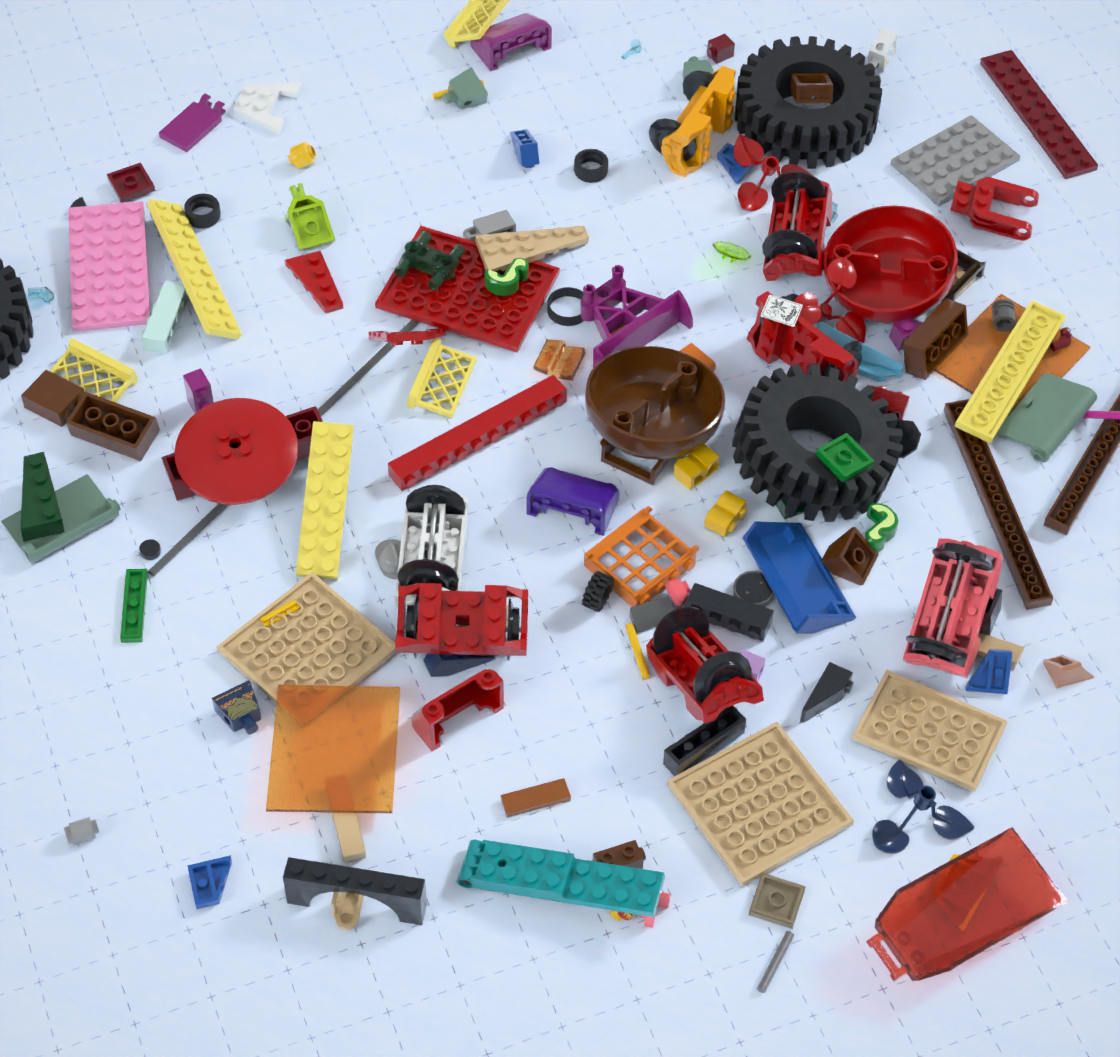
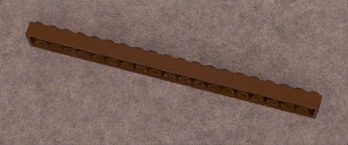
M1120 394L1109 411H1120ZM1120 419L1103 420L1047 514L1044 526L1066 536L1068 535L1120 446Z
M969 399L945 403L944 414L1026 610L1050 606L1053 601V595L988 443L955 427V423Z

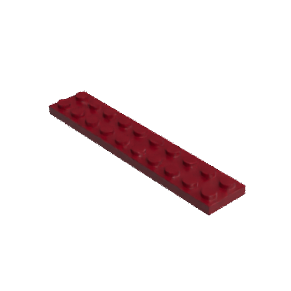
M1012 49L980 59L981 66L1065 179L1098 169L1097 162Z

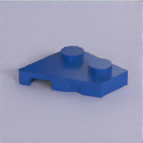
M728 142L717 153V159L737 184L754 167L753 163L749 167L739 165L734 158V145Z
M989 649L965 685V690L1008 694L1012 651Z
M231 855L187 865L196 910L220 903L232 865Z

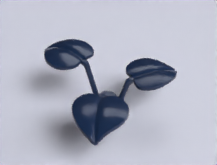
M900 759L892 766L887 776L888 790L897 798H904L906 796L908 799L914 798V807L899 827L891 820H880L874 825L872 839L874 846L884 853L895 854L907 847L910 839L902 829L917 809L924 811L931 807V816L935 818L933 827L943 838L958 839L974 829L973 824L953 807L942 805L935 812L937 804L934 801L936 798L935 790L930 786H923L919 775L907 767Z

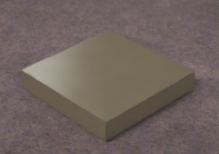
M764 873L760 877L748 915L793 929L806 886Z

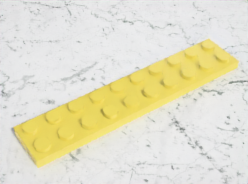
M149 199L147 202L148 209L205 333L239 339L242 333L192 226L185 216L182 205L163 200Z
M1031 300L957 419L955 427L990 444L992 443L1051 345V342L1063 325L1066 315Z

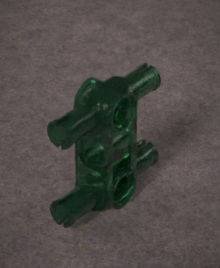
M422 231L416 241H410L405 244V251L394 272L397 276L404 277L410 267L433 275L431 280L428 281V287L437 291L443 281L454 278L455 270L459 265V259L466 251L460 244H456L450 254L429 247L427 244L432 240V235L427 231Z

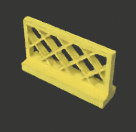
M469 0L443 33L449 46L454 48L461 41L481 39L510 0Z
M73 338L67 343L69 348L50 370L54 374L65 370L66 377L62 378L68 381L80 378L81 385L78 386L84 388V392H86L85 389L96 386L97 393H94V395L103 397L112 394L110 401L116 403L131 384L135 386L139 381L134 369ZM71 355L77 358L75 363L67 364L66 362ZM92 365L93 370L82 372L81 366ZM79 368L78 374L69 376L68 369ZM108 373L109 378L98 380L97 374ZM94 375V382L84 384L83 377ZM119 380L124 382L121 387L113 388V382ZM110 383V390L100 392L99 385Z
M434 338L409 393L406 407L414 409L415 406L452 418L477 357L441 345V340ZM441 353L449 354L451 359L443 360ZM466 360L471 363L468 366L462 367L459 361ZM455 363L458 369L450 371L447 365ZM443 367L446 373L437 375L435 368ZM461 373L464 379L456 381L453 375ZM449 377L452 383L443 385L440 379ZM436 381L439 387L431 389L428 383ZM455 387L458 394L450 396L447 389ZM442 391L446 398L437 400L434 394ZM429 395L433 400L430 403L421 401L422 397ZM449 402L452 408L449 411L442 408L440 404Z

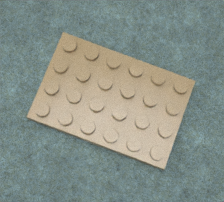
M886 669L852 736V740L898 760L900 759L907 764L975 793L1008 721Z

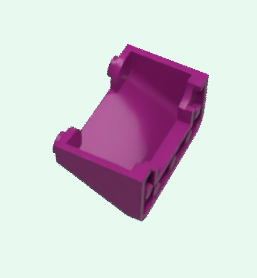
M523 13L491 25L481 39L470 40V46L486 67L493 71L498 69L497 63L500 59H506V52L532 42L536 48L540 45L543 51L552 49V27L544 19L530 13Z

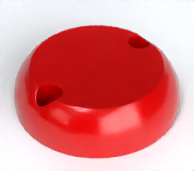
M898 205L871 208L847 219L830 237L823 258L824 275L831 294L838 284H834L828 279L827 267L829 263L837 258L845 257L853 264L856 270L857 278L854 286L850 289L841 286L834 296L835 300L846 310L854 312L865 320L886 324L906 319H916L934 309L953 286L958 265L956 244L947 227L940 220L925 211Z

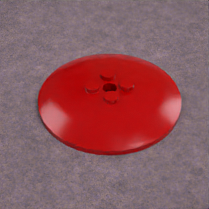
M251 398L224 399L200 409L184 424L175 444L176 467L186 486L206 500L226 505L251 503L272 494L289 478L298 457L297 436L288 418L274 406ZM235 442L241 444L238 448L230 447V445Z

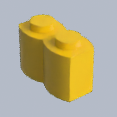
M725 490L705 516L704 526L723 537H726L729 533L732 534L737 527L739 519L743 520L748 512L746 508L747 501Z

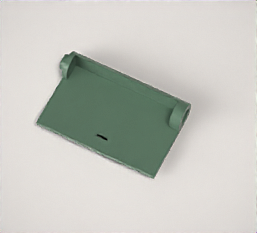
M1044 372L1006 418L996 435L1030 447L1031 454L1036 461L1047 462L1095 403L1097 394L1087 386Z
M86 474L55 491L65 532L23 542L21 510L1 520V523L29 562L33 564L119 516L121 508L115 499H106L90 476Z

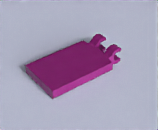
M204 93L198 103L193 101L159 131V138L188 152L222 121L221 116L226 113V110L222 108L225 103L217 101L212 109V102L208 101L211 96Z

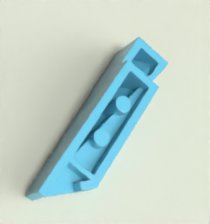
M821 321L816 327L841 347L855 340ZM861 343L862 362L857 374L877 382L886 381L887 377L897 376L898 378L902 376L903 364Z

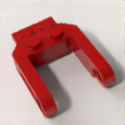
M991 177L978 180L976 185L962 181L957 182L950 211L968 216L970 218L969 222L974 228L1020 241L1028 240L1031 237L1033 227L1029 222L989 210L992 199L1017 206H1037L1039 193L1036 190ZM1030 196L1034 198V200L1029 201L1026 200L1025 197ZM1018 229H1025L1027 232L1021 233Z

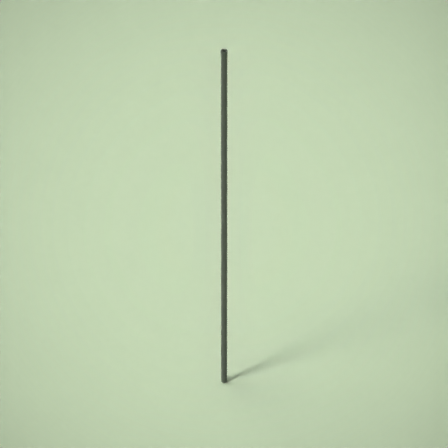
M411 320L399 332L411 331L420 322ZM391 342L383 346L318 408L320 416L322 417L395 346H391ZM218 504L152 566L148 573L154 577L228 505Z

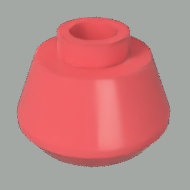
M680 579L668 580L665 584L666 590L675 606L681 607L686 602L688 593L691 591L686 580L683 582Z

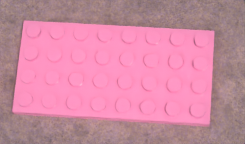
M144 202L68 208L73 332L146 325L147 318L151 316Z

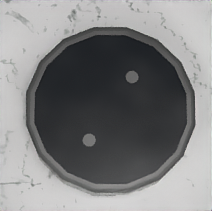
M746 571L735 579L733 585V595L735 597L763 607L773 600L774 593L762 572Z

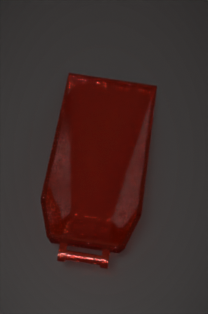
M1011 827L897 889L875 919L874 928L878 934L872 936L866 943L875 950L891 973L890 977L894 982L908 974L912 981H920L955 969L1062 907L1068 900L1015 829ZM884 940L902 967H897L880 942Z

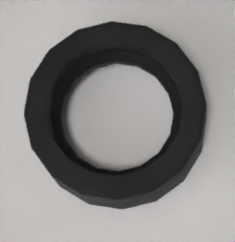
M591 148L578 152L574 159L575 176L589 183L603 180L608 173L609 161L607 155L598 149ZM586 162H596L601 167L586 169L581 165Z
M206 193L196 194L188 198L184 204L185 216L193 227L208 228L215 225L220 219V204L213 195ZM199 207L213 209L205 215L192 213L193 210Z

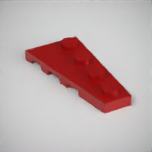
M321 250L284 260L285 266L291 269L295 278L301 281L305 290L312 294L315 302L325 313L344 309L342 299Z

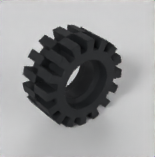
M600 571L595 572L585 588L582 605L600 612L610 597L609 594L612 592L614 578Z

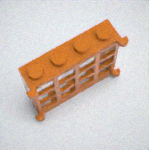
M650 506L640 510L584 553V566L593 574L600 571L613 577L614 585L612 590L631 607L650 602L654 596L664 592L666 589L665 584L668 580L679 579L683 573L692 570L696 564V552L700 549L697 545H694L691 549L649 514L652 511ZM641 526H645V527H646L649 531H651L653 534H652V535L647 534V533H646L643 529H641L640 527H641ZM635 531L645 538L637 546L626 539ZM658 537L667 546L663 547L655 540V538ZM621 542L631 549L623 557L612 550ZM648 543H651L660 550L651 558L641 551ZM672 549L680 558L677 559L668 550ZM606 553H609L617 560L608 569L598 561ZM634 554H637L646 561L637 569L626 562ZM663 554L674 562L665 570L654 562ZM621 564L631 572L622 581L612 573ZM649 565L660 573L651 581L640 573ZM635 576L645 584L637 592H634L626 585Z

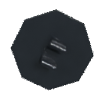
M898 419L895 428L902 429L903 433L900 442L903 445V449L899 458L904 459L917 450L921 432L914 421Z

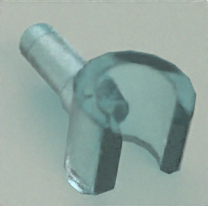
M634 39L630 43L631 49L621 56L622 59H626L634 52H641L642 47L638 39Z

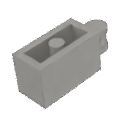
M506 209L474 219L473 226L466 228L463 231V236L465 239L475 242L476 235L516 232V223Z

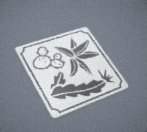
M769 295L760 316L794 327L803 305Z

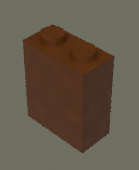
M46 369L22 393L21 398L24 408L63 427L85 392L84 388Z

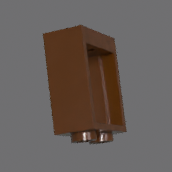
M827 73L791 74V94L796 103H832L833 83Z

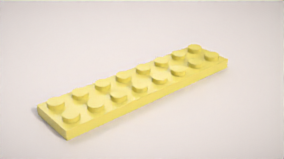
M313 421L296 566L297 577H306L313 572L322 579L338 580L354 435L353 424Z

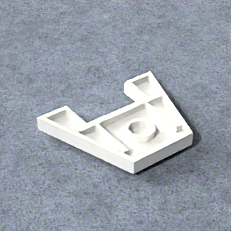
M302 82L245 84L233 107L234 113L279 135L285 124V118L271 115L272 110L280 95L297 98L302 89Z

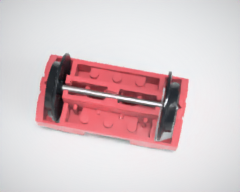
M939 538L936 548L932 550L934 556L910 635L906 636V641L908 642L903 660L909 664L926 666L959 677L968 678L981 642L978 634L989 599L994 598L1003 556L998 551L985 546L974 545L969 541L961 540L960 542L950 538ZM956 658H967L962 667L953 664Z

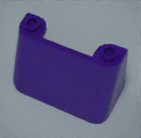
M553 467L544 468L527 493L526 514L536 517L540 510L546 514L549 508L585 518V525L589 526L591 523L595 527V534L604 536L619 501V490L612 483L601 482Z

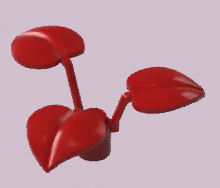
M740 134L734 145V158L736 162L743 167H749L752 163L754 166L763 164L761 167L763 176L759 184L745 182L738 189L737 198L741 208L745 211H756L766 204L768 192L760 188L766 176H772L775 172H777L778 177L791 171L809 173L807 170L794 164L784 165L780 173L779 161L776 157L769 156L763 158L764 151L762 146L755 140Z
M840 257L829 263L827 267L828 279L832 283L838 284V286L826 301L818 305L817 297L807 292L800 294L793 302L803 305L799 315L809 323L815 324L820 321L823 322L825 319H828V321L840 319L836 324V329L864 343L866 325L862 317L854 312H848L844 317L842 315H831L832 307L828 303L840 290L841 286L850 289L854 286L857 278L853 264L847 258Z

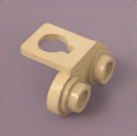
M333 892L331 901L332 918H335L336 924L340 929L348 931L358 925L364 901L363 895L349 892H341L340 895V892Z

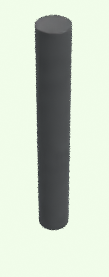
M791 931L785 932L757 987L759 992L765 993L794 937V933Z

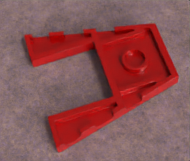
M445 328L405 332L368 331V338L370 340L391 342V346L403 345V341H411V345L423 344V340L446 336Z

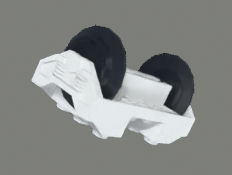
M436 484L426 485L406 495L395 592L396 607H398L399 586L435 583L442 584L443 591L462 590V566L467 536L468 498L448 487ZM407 595L406 607L407 605L414 604L416 596L419 595Z

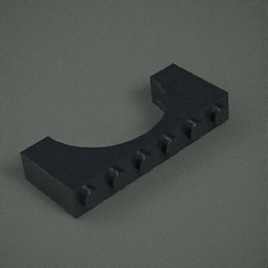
M292 857L287 859L283 874L287 904L310 907L311 900L319 894L349 892L367 896L385 904L396 913L400 922L423 925L427 907L425 879Z

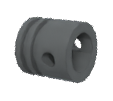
M1008 299L994 302L991 307L994 329L1000 332L1012 330L1016 326L1014 303Z

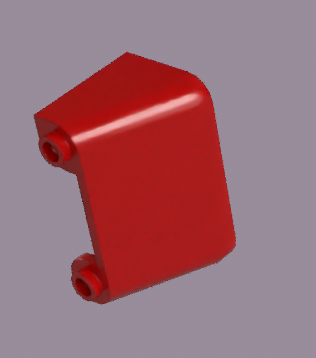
M482 670L417 710L411 717L413 729L430 751L433 752L441 747L439 736L444 734V729L440 725L473 704L479 712L483 708H489L496 714L504 709L503 679L494 670Z

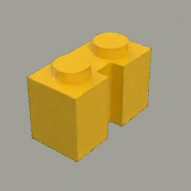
M705 444L689 453V457L679 458L674 464L673 477L690 491L719 470L720 456Z

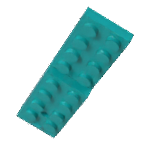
M473 839L469 842L457 883L464 888H476L654 917L664 884L665 874L659 871L576 859L573 853Z

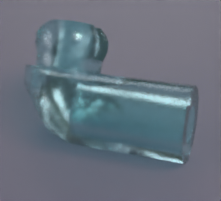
M46 286L28 288V297H39L45 302H51L54 299V293Z

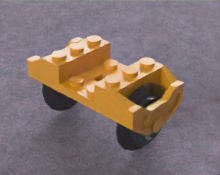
M721 66L712 73L700 70L690 72L685 76L682 84L684 94L689 103L676 121L663 118L657 119L651 124L649 129L650 141L654 148L665 158V162L673 173L686 177L689 173L700 169L704 162H708L710 152L708 151L711 145V132L724 134L727 129L731 128L733 124L731 117L735 107L733 101L736 96V92H734L736 70Z

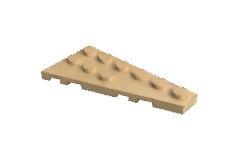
M585 226L557 227L475 236V242L485 269L494 272L500 269L506 271L515 258H524L530 263L544 258L545 254L552 253L554 255L559 253L560 249H572L589 241Z

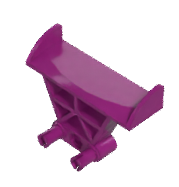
M621 265L612 267V278L598 288H595L592 284H586V287H583V298L580 301V316L584 321H594L603 342L593 348V368L603 358L616 351L647 345L679 322L688 329L693 327L690 307L680 290L662 299L627 288L626 280L623 278L624 268ZM622 302V309L615 307ZM648 310V311H646L644 314H642L641 316L636 317V316H637L639 313H641L642 311ZM623 324L626 325L625 327H623L622 329H620L619 331H617V332L614 333L613 335H610V333H612L613 331H615L616 329H618V328H619L620 326H622Z

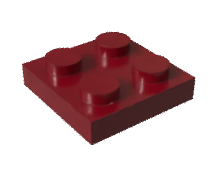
M141 162L106 174L107 180L121 203L155 191V186Z

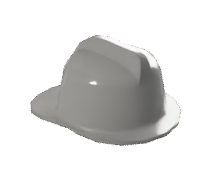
M389 539L380 542L376 546L375 557L383 574L388 578L396 580L401 541Z

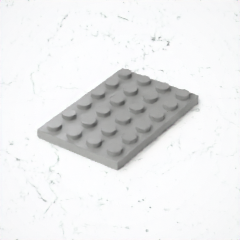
M970 115L892 158L890 165L937 206H941L953 199L958 181L976 185L978 180L992 177L1020 160V155L974 116Z

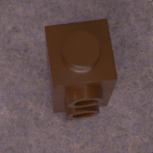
M636 840L593 853L592 861L643 869V862L646 860L643 848L638 847Z

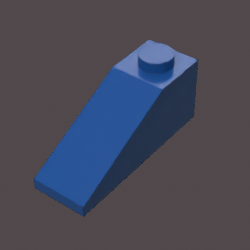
M528 129L510 131V137L520 165L524 168H533L535 165L540 164L538 143Z

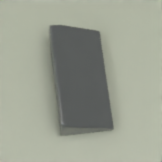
M669 596L631 607L629 617L638 633L655 628L660 620L674 609Z

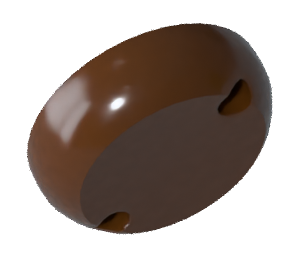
M637 346L616 351L595 365L589 374L586 384L585 406L589 419L596 431L608 443L620 451L643 459L668 460L685 456L697 450L715 434L724 413L725 393L718 377L698 359L670 348Z

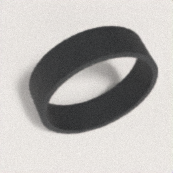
M563 287L553 291L547 300V313L550 319L562 326H575L582 323L584 320L580 314L573 317L560 316L551 309L550 305L556 299L565 296L581 300L583 298V291L573 287Z

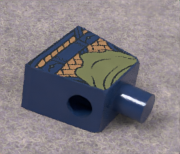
M249 680L212 697L214 711L233 732L244 728L246 733L251 735L259 729L256 722L261 720L260 708Z

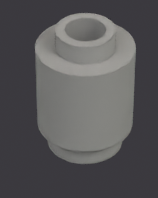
M90 817L68 823L69 826L63 827L69 845L73 843L77 845L95 839V833L99 832L96 820H91Z

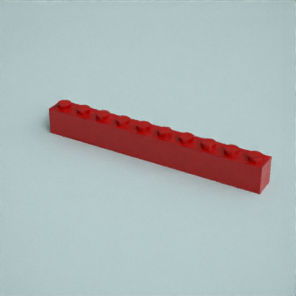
M553 374L388 463V476L401 491L411 488L416 483L430 478L436 472L448 468L451 464L463 460L466 456L481 450L484 446L498 441L508 433H513L523 425L531 423L532 420L546 415L556 407H561L567 402V388Z

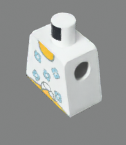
M884 28L879 30L869 49L868 64L872 63L876 68L875 72L877 70L885 71L896 54L897 33Z

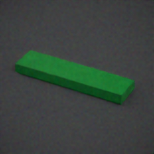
M147 568L126 569L120 634L121 643L143 642L148 580Z

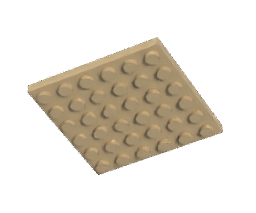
M313 572L216 646L217 651L302 728H305L396 653L395 642ZM292 600L298 601L297 604L300 606V609L294 613L289 612V609H287L288 616L278 614L272 617L269 627L264 626L261 622V617ZM276 617H282V618H283V619H281V620H279L278 622H276V623L273 624V620H274Z
M778 722L767 726L667 780L669 789L741 887L845 830L854 823V819Z

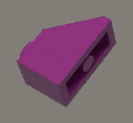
M906 319L893 323L889 338L898 351L903 350L904 340L923 322L916 319Z

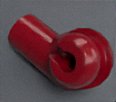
M1062 328L1059 340L1051 342L1050 347L1053 352L1070 346L1072 341L1070 328Z

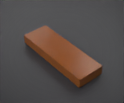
M565 778L502 794L500 799L506 817H511L570 801L571 795Z

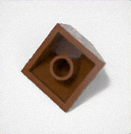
M852 527L828 546L821 561L833 575L858 585H864L879 554L870 546L857 528Z

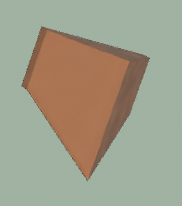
M1059 655L1043 660L1044 666L1056 688L1095 678L1082 667L1081 662L1067 656Z

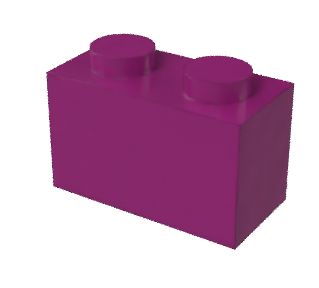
M201 368L183 375L187 401L194 413L214 403L211 384Z

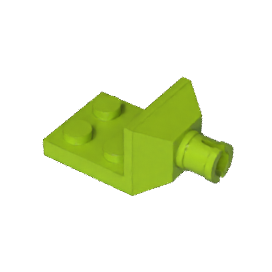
M298 183V187L295 184L290 186L289 191L293 199L287 210L285 221L286 223L290 222L299 251L335 242L336 239L323 201L312 195H306L303 183Z

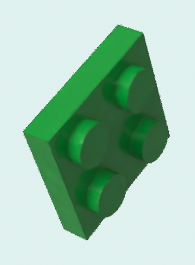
M848 433L818 448L815 453L842 482L868 469L874 463V460Z

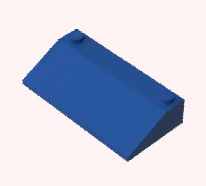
M755 521L742 538L796 634H812L855 620L854 612L830 571L822 563V558L802 523Z

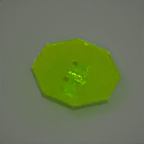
M717 241L712 245L717 252L723 254L722 259L732 258L731 263L735 262L736 259L745 261L751 258L750 253L746 249L736 244Z

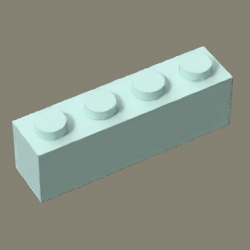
M165 281L163 287L159 289L157 302L153 303L152 314L147 318V327L141 333V342L144 344L145 351L168 353L189 299L182 283Z

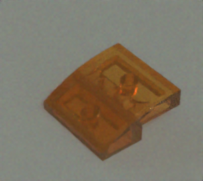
M547 339L533 368L545 375L551 376L554 374L556 378L573 381L586 352L584 347L566 346L564 340Z

